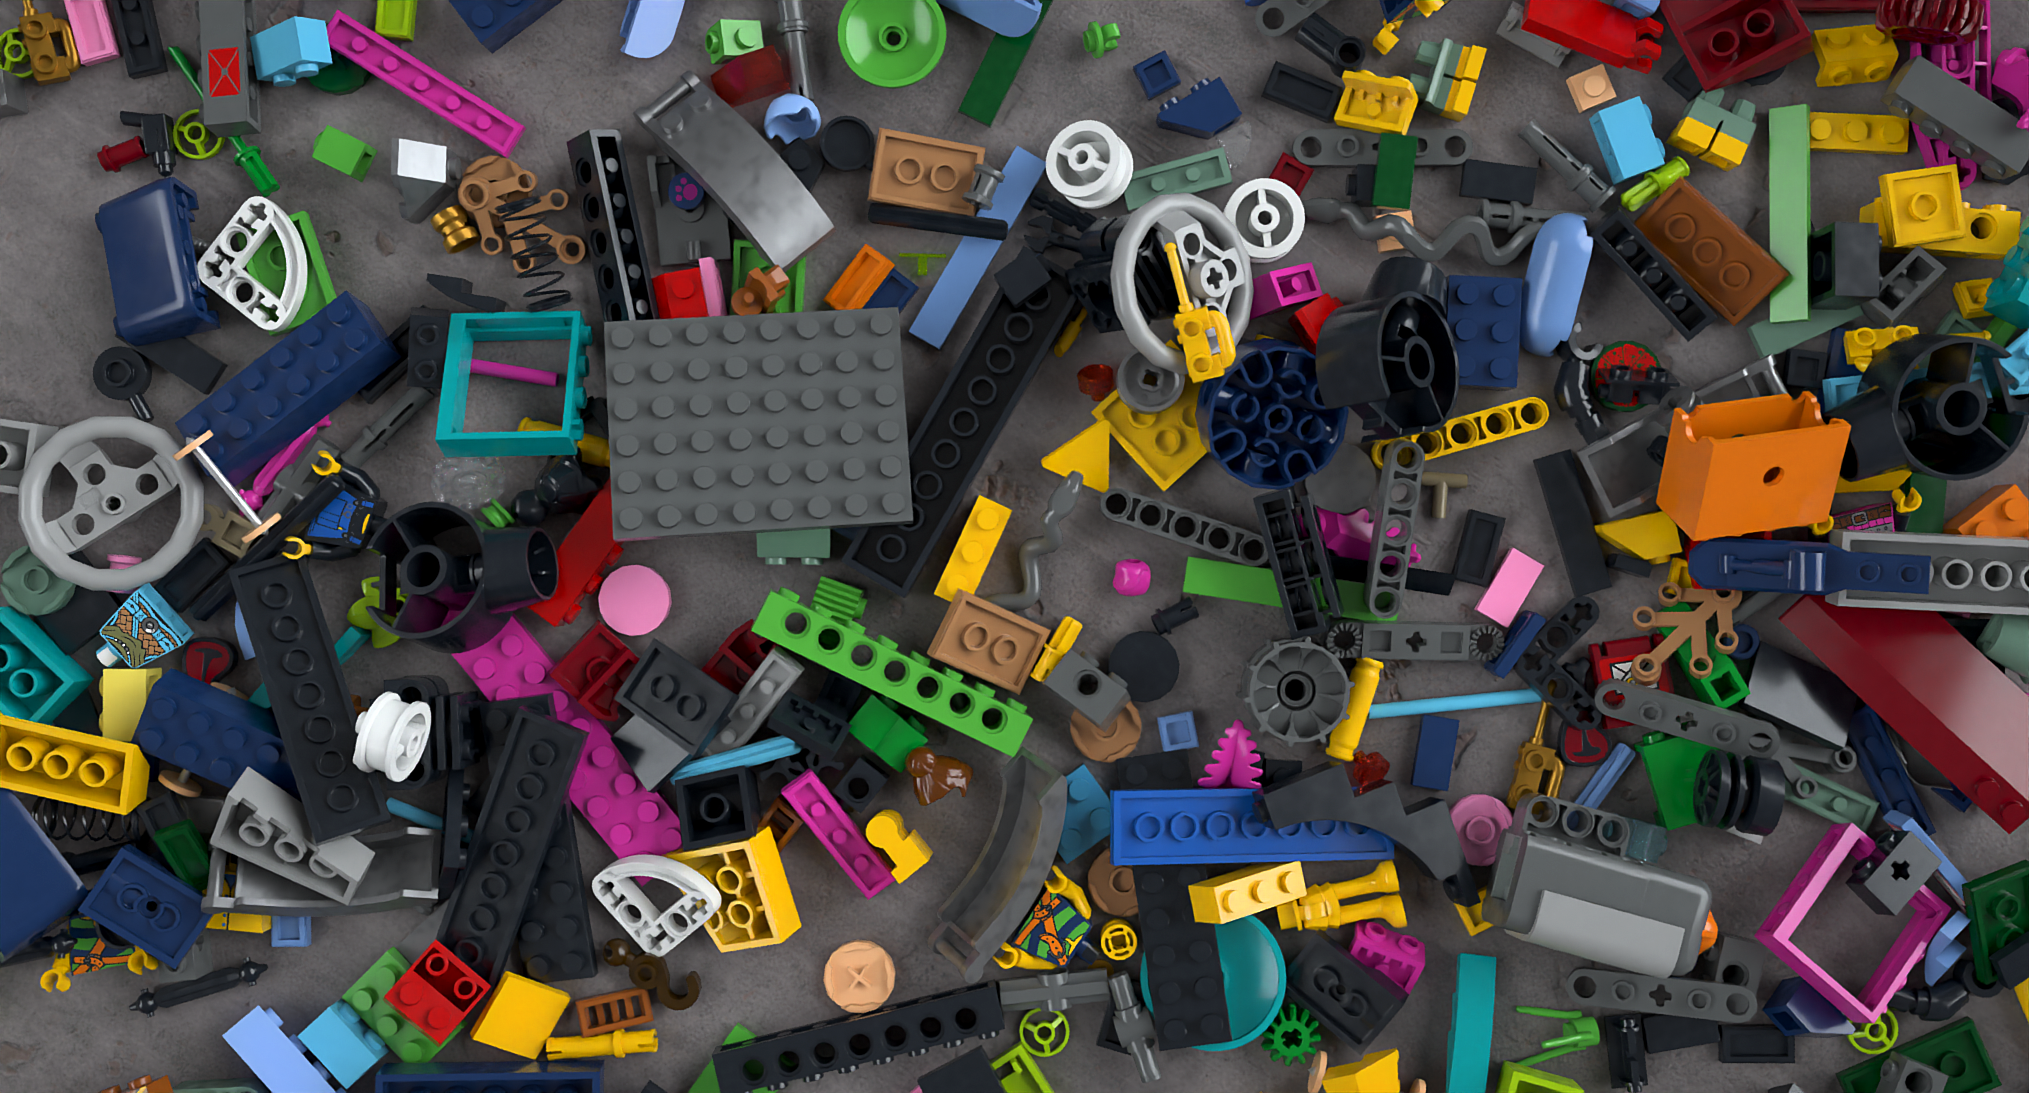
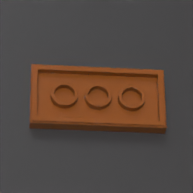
M1681 175L1633 222L1693 289L1733 326L1743 319L1789 275V271Z

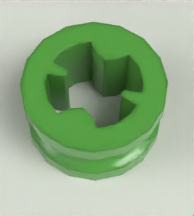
M494 498L490 500L491 505L488 508L482 507L480 509L496 527H505L507 523L513 524L515 522L514 518Z

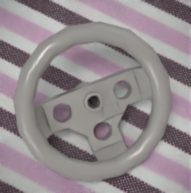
M1184 192L1157 195L1131 214L1116 240L1110 273L1115 312L1130 343L1153 365L1181 375L1189 374L1185 361V352L1166 346L1148 328L1137 304L1133 275L1138 248L1148 230L1154 227L1163 234L1165 245L1168 242L1176 245V253L1189 302H1193L1194 308L1207 305L1209 311L1216 310L1221 312L1228 320L1235 347L1249 324L1254 294L1250 257L1237 228L1213 203ZM1201 223L1217 239L1221 250L1205 239ZM1184 238H1186L1189 243L1188 253L1184 249ZM1229 299H1230L1229 310H1228V316H1227V314H1226V308H1227V305H1228V302H1229ZM1214 327L1206 330L1212 353L1221 352Z
M94 416L58 430L32 455L19 484L18 521L31 552L58 578L92 591H129L164 577L190 552L204 521V485L190 453L176 461L172 456L183 447L166 430L132 416ZM98 438H128L152 448L157 454L152 460L138 469L117 466L112 463L108 455L94 440ZM60 461L78 483L75 501L71 511L56 520L45 523L43 519V489L53 467ZM101 465L105 469V479L98 485H92L88 480V472L93 466ZM154 475L158 480V488L154 493L145 495L140 489V482L145 476ZM180 487L181 516L171 539L150 559L125 569H96L73 560L68 556L87 548L118 527L135 522L139 519L142 512L176 492ZM119 499L121 505L117 510L114 511V509L118 506L116 500ZM84 515H90L94 520V528L87 535L80 534L76 526L78 519Z

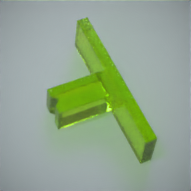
M899 253V257H918V275L923 274L927 276V258H946V254Z

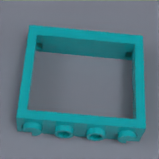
M581 311L451 313L435 437L445 458L577 455L578 441H582L584 438L583 420L580 419L581 409H585L587 406L586 388L583 387L584 377H589L590 363L586 355L587 346L592 345L593 340L592 328L586 325ZM571 339L562 431L463 433L474 341Z

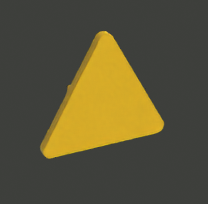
M1106 418L1100 419L1042 458L1041 465L1065 477L1075 470L1083 475V485L1102 493L1106 492L1109 488L1110 422Z

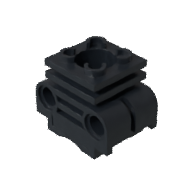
M1131 214L1122 215L1118 219L1117 217L1106 219L1105 216L1097 219L1080 237L1079 249L1084 260L1077 261L1073 264L1075 268L1068 269L1064 273L1071 284L1073 292L1079 297L1089 314L1092 324L1098 329L1099 333L1124 330L1114 308L1110 273L1116 240ZM1154 227L1148 230L1138 248L1133 275L1137 304L1147 326L1152 321L1175 318V314L1179 312L1178 305H1180L1166 251L1164 252L1165 241L1163 234Z
M409 675L403 678L383 680L384 693H396L400 696L402 702L408 704L415 701L428 704L431 711L430 732L421 758L410 775L403 781L395 782L387 777V790H413L445 778L450 768L460 770L480 762V757L484 754L485 742L483 735H479V720H481L479 703H482V700L478 699V691L449 693L445 680L436 675ZM378 697L369 699L370 707Z

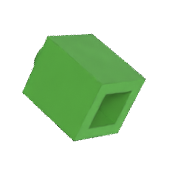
M327 125L324 132L319 133L315 139L312 158L363 182L377 150Z

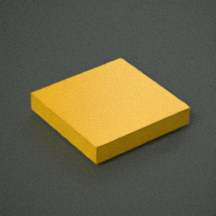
M1957 164L1890 173L1878 177L1889 249L1967 237Z
M505 971L472 1028L470 1035L473 1040L536 1060L571 998L567 992Z

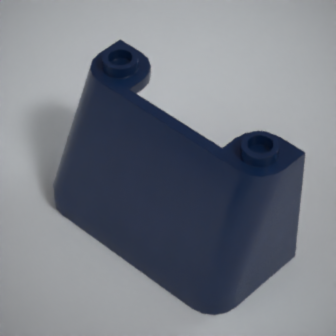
M175 177L158 179L103 203L99 206V213L95 214L97 228L103 236L117 314L113 319L114 328L119 337H124L128 343L134 346L221 329L218 311H208L204 298H208L209 294L208 290L201 287L189 224L195 222L194 214L189 211L199 209L197 194Z
M0 787V961L3 963L69 920L71 916L80 913L78 909L89 894L81 879L12 790Z

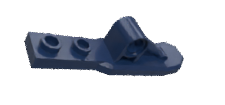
M1718 537L1708 541H1701L1689 551L1688 574L1703 589L1829 595L1845 589L1929 594L1931 556L1847 551L1827 542Z

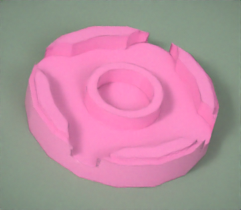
M643 565L622 566L610 573L603 582L598 597L600 613L606 623L615 631L629 636L648 634L658 628L668 617L672 604L670 588L666 581L653 568Z
M1471 794L1458 799L1448 810L1466 861L1471 865L1489 866L1495 861V852L1502 830L1504 828L1508 829L1512 824V813L1500 800L1486 794Z

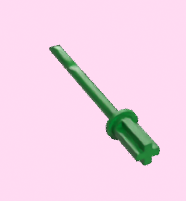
M178 46L168 47L169 53L203 101V92L198 83V74ZM240 135L228 137L238 152L233 159L235 165L244 168L263 197H268L272 192L278 191L280 186L262 161L260 148L258 146L247 147Z

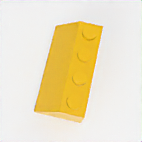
M0 714L1 788L127 815L146 800L150 765L138 745Z

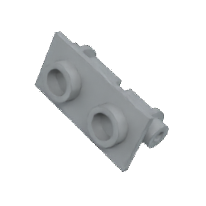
M1513 1L1495 34L1559 68L1565 55H1568L1571 49L1522 30L1521 24L1524 7Z

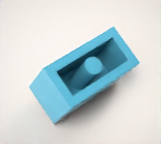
M294 16L250 37L257 80L272 81L274 86H292L296 84V79L317 75L319 69L332 64L324 20Z
M1640 96L1600 110L1589 118L1613 185L1644 175L1649 171L1652 172L1665 164L1663 159L1665 157L1664 146L1661 140L1654 136L1651 128L1652 115L1650 109L1646 104H1642Z
M340 999L328 1007L297 1037L334 1077L348 1089L380 1061L389 1050L378 1034L361 1021V1017L348 1003Z

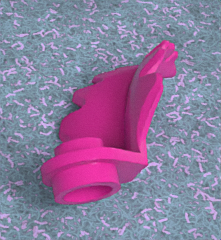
M2023 48L2005 49L2000 53L1995 62L1991 83L1998 93L2009 97L2023 111V115L2016 126L2029 132V58L2027 57L2026 50Z
M1317 508L1327 548L1332 549L1336 556L1368 561L1374 521L1368 523V511L1360 508L1350 514L1341 515ZM1300 514L1298 518L1303 537H1309ZM1393 527L1386 532V535L1393 537L1400 530L1397 527ZM1416 544L1411 545L1408 567L1412 563H1418L1421 560V555L1416 552ZM1387 556L1383 558L1381 563L1395 565V556Z
M1237 719L1233 722L1231 728L1225 729L1228 738H1220L1218 741L1223 751L1214 750L1211 754L1212 758L1216 759L1219 763L1207 764L1204 767V771L1210 774L1211 777L1198 780L1197 783L1203 788L1260 789L1262 787L1260 783L1251 780L1263 774L1262 769L1250 766V764L1259 762L1261 759L1259 754L1250 753V751L1256 748L1257 744L1253 740H1247V737L1251 736V731L1244 728L1242 720Z

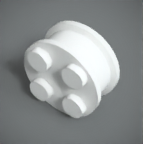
M1084 120L1069 125L1055 137L1047 153L1046 171L1051 184L1070 202L1081 208L1096 209L1111 204L1126 190L1133 173V158L1128 146L1117 137L1111 128L1098 121Z
M1269 178L1255 179L1240 186L1230 197L1223 212L1237 228L1252 263H1269L1285 256L1299 240L1305 223L1304 208L1295 191L1285 183Z
M385 692L375 700L368 712L363 711L359 715L355 726V731L359 734L353 763L357 765L359 770L369 773L377 769L385 772L388 779L395 782H400L407 778L421 758L429 736L431 711L428 704L421 701L408 704L402 702L398 694Z

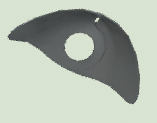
M1887 724V732L1909 779L1921 786L1953 790L1948 779Z

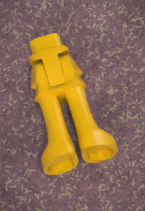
M1393 860L1380 862L1374 872L1356 879L1331 884L1326 882L1321 886L1314 884L1306 888L1307 896L1277 905L1276 910L1281 930L1297 927L1298 931H1303L1302 926L1304 925L1305 929L1319 930L1320 928L1322 931H1326L1327 928L1339 929L1341 925L1371 918H1384L1394 928L1407 927L1404 906L1399 893L1396 892L1399 891V883ZM1374 892L1391 893L1376 899L1340 906L1338 901Z

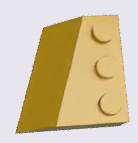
M770 825L758 827L755 838L684 852L683 848L662 855L691 867L704 876L719 891L722 899L721 906L703 923V926L721 953L780 944L802 926ZM680 889L683 895H685L686 892ZM702 898L695 905L699 909L707 902Z

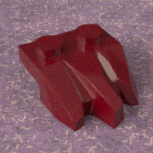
M753 619L735 629L701 669L737 695L772 649L777 645L779 646V644L765 637L759 638L755 632L751 631Z
M597 620L548 671V674L576 698L577 702L596 719L616 722L619 717L617 707L621 703L616 701L614 697L640 658L605 625Z

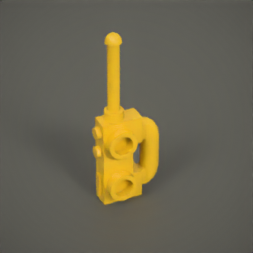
M1168 242L1164 246V252L1166 251L1180 301V305H1178L1179 312L1175 314L1176 319L1173 320L1175 329H1179L1180 335H1177L1179 345L1183 344L1189 376L1192 378L1193 383L1223 376L1225 374L1224 369L1231 366L1236 357L1235 345L1228 320L1219 311H1209L1207 305L1194 308L1193 302H1189L1176 253L1177 247L1174 243ZM1214 327L1221 352L1212 353L1206 330Z
M1900 325L1896 328L1887 327L1885 329L1863 327L1853 331H1845L1843 342L1847 365L1855 364L1856 368L1864 373L1872 361V357H1875L1885 347L1903 337L1919 334L1918 327ZM1986 330L1974 333L1946 334L1978 337L1986 340L1991 339V333Z

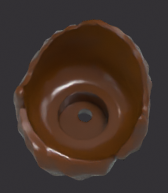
M924 746L911 750L905 760L906 768L913 776L914 793L920 805L926 806L938 799H942L956 787L960 789L963 798L966 796L968 785L974 773L967 763L952 756L935 755L930 748Z

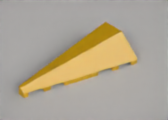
M1397 1048L1365 1054L1362 1061L1328 1068L1321 1080L1326 1093H1399L1400 1079H1398L1397 1065L1399 1052Z

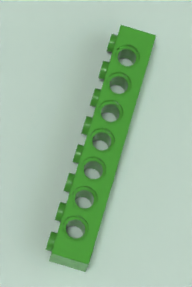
M781 586L778 592L770 588L751 626L752 632L1013 758L1015 757L1033 721V718L1025 713L1028 708L1026 705L1009 697L1005 703L993 697L996 692L995 690L979 682H976L975 686L972 687L961 681L964 675L946 666L943 667L942 671H939L929 666L931 659L912 650L908 656L896 650L899 645L897 642L879 634L877 640L864 634L866 627L850 619H846L843 624L831 618L833 611L815 602L810 608L798 602L800 595ZM795 612L803 614L806 618L805 627L797 632L790 631L785 626L787 616ZM834 629L838 632L839 639L833 647L827 648L819 644L818 637L823 630ZM858 645H867L871 648V657L865 663H856L851 658L853 649ZM891 661H899L904 666L902 675L896 679H889L884 674L885 666ZM924 677H932L936 681L934 691L927 695L920 694L917 691L919 680ZM959 692L967 694L968 702L963 709L953 710L950 708L949 702L954 694ZM990 708L998 709L1000 717L997 723L991 726L984 725L982 723L983 713Z

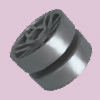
M1137 348L1132 350L1123 359L1116 376V388L1122 402L1132 411L1145 415L1158 414L1168 409L1179 398L1185 382V375L1153 365ZM1146 374L1156 377L1157 380L1154 386L1144 384L1143 379Z

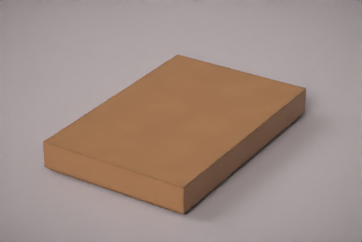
M879 128L867 201L975 216L976 207L965 202L962 196L964 192L969 191L976 174L973 170L975 164H983L985 148Z
M958 588L927 654L1020 695L1051 630Z

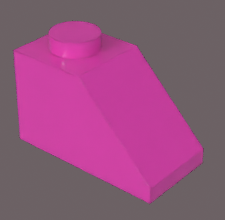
M1312 262L1271 271L1252 279L1254 294L1249 320L1271 315L1321 297L1323 293Z

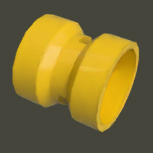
M1112 918L1102 926L1100 931L1101 946L1108 957L1115 960H1124L1135 952L1137 937L1131 923L1122 918Z

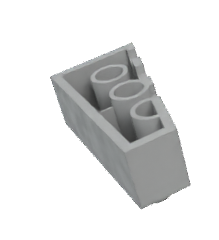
M250 767L246 768L228 793L209 843L346 905L350 903L366 876L375 855L374 851L351 836L316 846L303 803Z

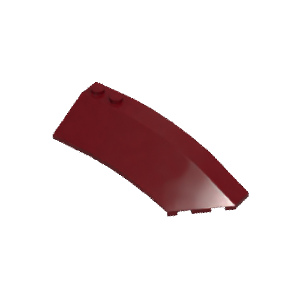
M1660 0L1659 3L1664 17L1705 93L1777 70L1814 51L1812 35L1792 0Z
M1804 594L1778 618L1866 704L2008 834H2011L2029 818V696L1940 614L1930 610L1836 606L1825 602V595Z

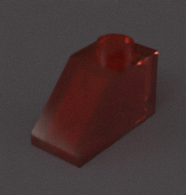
M773 44L739 55L710 76L716 95L732 108L790 89L780 57Z

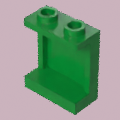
M1653 731L1642 735L1643 741L1636 742L1633 746L1635 751L1640 752L1658 809V811L1653 812L1656 825L1670 831L1697 823L1693 809V787L1696 772L1702 757L1710 749H1720L1668 733L1664 734L1661 731Z

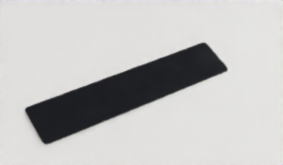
M1329 555L1336 579L1365 583L1368 561ZM1380 563L1381 572H1389L1395 567L1392 564ZM1408 567L1405 589L1448 596L1451 593L1456 575Z

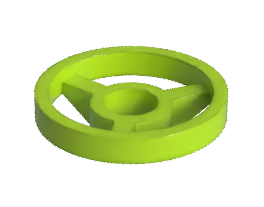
M18 28L7 30L0 36V69L10 73L16 64H24L30 58L28 48H24L23 43L17 41L15 34L20 33ZM8 39V43L4 48V54L6 56V62L4 66L1 60V49L4 42ZM16 47H21V55L17 58H14V49ZM32 69L23 74H14L23 79L34 76Z
M199 109L187 111L178 118L173 129L176 147L182 154L195 160H207L214 157L222 149L225 137L218 138L216 146L206 153L204 144L209 140V129L199 122H191L186 127L182 126L188 118L199 114ZM201 128V137L194 140L192 137L194 129ZM180 132L184 133L185 138L189 142L195 144L199 155L189 154L183 148L180 142Z
M1040 1008L1030 1009L1020 1023L1019 1033L1022 1044L1030 1053L1040 1057H1049L1059 1053L1069 1039V1024L1065 1015L1061 1011H1051L1056 1013L1058 1017L1052 1022L1042 1020L1035 1025L1026 1020L1033 1013L1042 1010ZM1063 1021L1066 1028L1065 1038L1056 1049L1050 1051L1049 1043L1055 1038V1028ZM1043 1026L1050 1028L1051 1035L1047 1038L1040 1037L1037 1033L1039 1028ZM1023 1027L1034 1032L1036 1041L1044 1045L1045 1052L1035 1050L1026 1042Z
M1887 1009L1886 1014L1889 1016L1892 1025L1889 1039L1886 1037L1887 1028L1881 1022L1880 1014L1875 1023H1862L1861 1029L1856 1030L1852 1035H1846L1849 1042L1856 1049L1867 1054H1880L1887 1051L1895 1043L1898 1036V1023L1894 1014ZM1878 1024V1033L1871 1036L1869 1034L1870 1026ZM1866 1037L1874 1042L1882 1041L1884 1044L1875 1049H1866L1860 1047L1854 1038Z

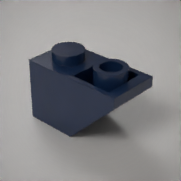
M1218 77L1212 82L1209 78L1201 80L1190 88L1192 94L1182 100H1179L1177 96L1168 100L1159 107L1161 112L1157 114L1156 118L1159 128L1209 140L1239 122L1242 112L1222 79Z
M1801 976L1783 979L1762 1008L1785 1036L1831 1038L1852 1035L1856 1030L1838 1008Z

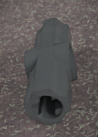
M314 434L294 464L286 466L275 479L272 488L274 492L257 514L261 521H264L276 512L281 515L282 519L325 478V475L316 473L311 465L315 464L320 468L328 465L329 459L320 456L318 452L321 450L329 452L335 462H337L343 453L339 447L320 435ZM279 519L275 524H273L271 527H269V528H268V532H269L281 519Z
M1106 967L1069 971L1066 968H1054L1053 970H1041L1036 973L1037 975L999 979L1002 1012L1035 1008L1050 1012L1061 1011L1071 1008L1072 1004L1110 1000Z

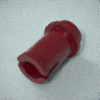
M139 135L112 147L104 145L102 146V151L97 152L98 160L106 172L114 171L115 173L120 172L121 167L150 156L145 153L144 140Z

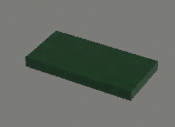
M1968 1016L1835 1073L1844 1093H1875L1881 1080V1067L1889 1059L1891 1052L1894 1051L1932 1066L1948 1075L1949 1077L1942 1093H1985L2002 1085L1973 1019ZM1914 1072L1910 1073L1907 1076L1905 1081L1906 1086L1913 1082L1915 1077Z

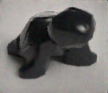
M577 447V455H549L546 465L535 479L534 489L523 490L511 501V513L519 525L536 527L544 521L549 511L556 514H584L589 507L585 503L588 495L602 490L603 484L597 476H587L580 467L582 452L579 447Z

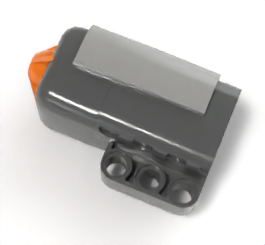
M1536 793L1525 794L1519 799L1511 826L1508 829L1504 828L1498 840L1495 852L1496 858L1492 864L1486 887V895L1482 904L1481 915L1484 921L1503 928L1507 934L1525 942L1660 979H1667L1670 975L1681 976L1692 971L1697 963L1698 955L1714 945L1718 933V926L1710 911L1712 892L1703 880L1624 857L1630 836V828L1624 818L1612 813ZM1540 801L1543 804L1544 813L1539 819L1535 820L1532 817L1531 809L1536 802ZM1572 811H1575L1578 815V824L1574 829L1570 830L1567 826V817ZM1607 821H1610L1613 825V833L1609 838L1605 839L1602 835V827Z

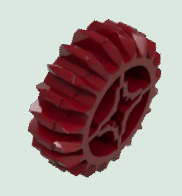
M1881 0L1876 9L1875 25L1876 29L1885 36H1892L1894 39H1902L1905 42L1930 44L1932 46L1966 45L1976 40L1978 32L1981 31L1984 20V6L1977 0Z

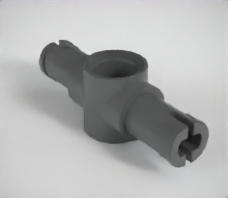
M1127 971L1112 974L1107 979L1117 1007L1114 1009L1116 1016L1112 1018L1122 1048L1126 1047L1128 1053H1132L1142 1083L1155 1081L1161 1078L1162 1074L1153 1048L1155 1044L1154 1038L1157 1035L1148 1008L1143 1006L1141 1001L1137 1000Z

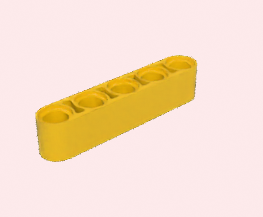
M1528 397L1450 419L1437 431L1424 433L1432 442L1431 450L1425 454V461L1538 429L1547 422L1549 416L1548 407L1541 399ZM1524 405L1532 407L1535 411V419L1532 424L1526 423L1521 417V410ZM1489 415L1496 416L1501 422V428L1497 434L1491 433L1486 427V420ZM1455 424L1461 425L1466 431V439L1462 444L1456 443L1451 437V430ZM1420 434L1400 438H1405L1416 443V440ZM1395 439L1377 441L1372 446L1370 452L1371 461L1378 469L1382 470L1384 460L1381 457L1383 446ZM1404 447L1398 452L1397 462L1399 465H1405L1412 459L1413 455L1410 447Z

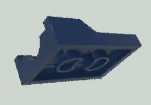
M131 844L123 846L78 909L81 913L174 969L180 965L214 915L201 911L202 899L206 897V894L174 876L160 862ZM149 901L156 902L157 909L155 911L147 908Z

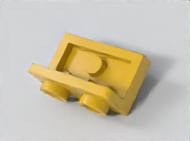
M1875 24L1814 30L1812 34L1813 50L1820 65L1815 79L1817 87L1887 80L1899 56L1892 36H1885L1876 29Z
M1345 70L1342 80L1346 87L1334 117L1336 125L1379 134L1383 132L1406 135L1419 100L1413 84L1400 76L1385 78L1376 76L1367 70H1357L1356 72Z

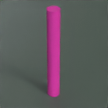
M478 359L471 360L470 373L557 387L559 383V373Z

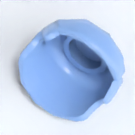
M790 93L780 96L771 102L764 120V130L767 138L772 139L774 135H777L786 145L798 137L802 140L814 137L821 126V117L814 103L803 96Z

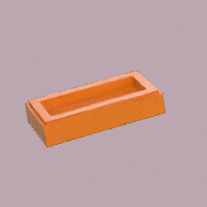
M865 244L824 297L823 301L834 310L862 309L895 265L888 258L868 244Z

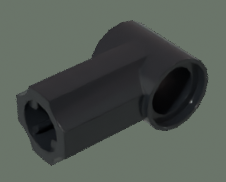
M1315 12L1308 17L1295 36V41L1327 63L1335 76L1341 79L1345 70L1352 72L1360 70L1366 57V47L1359 38L1345 35ZM1350 52L1357 61L1345 63L1340 59L1339 54Z

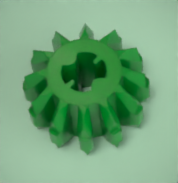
M1289 1003L1287 1012L1283 1013L1280 1007L1273 1022L1260 1034V1036L1266 1038L1261 1043L1262 1049L1264 1051L1271 1050L1270 1058L1272 1061L1276 1062L1283 1056L1285 1066L1289 1067L1292 1064L1293 1057H1296L1300 1064H1304L1306 1062L1303 1056L1305 1051L1311 1055L1316 1054L1317 1051L1311 1043L1321 1041L1320 1034L1313 1031L1319 1026L1316 1018L1308 1019L1310 1012L1307 1009L1302 1008L1297 1012L1295 1004ZM1285 1030L1288 1032L1294 1030L1297 1036L1294 1039L1289 1036L1285 1039L1283 1032Z

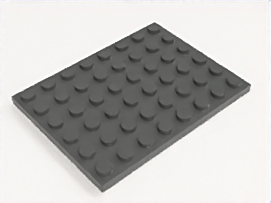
M898 307L604 322L613 539L615 542L913 524Z

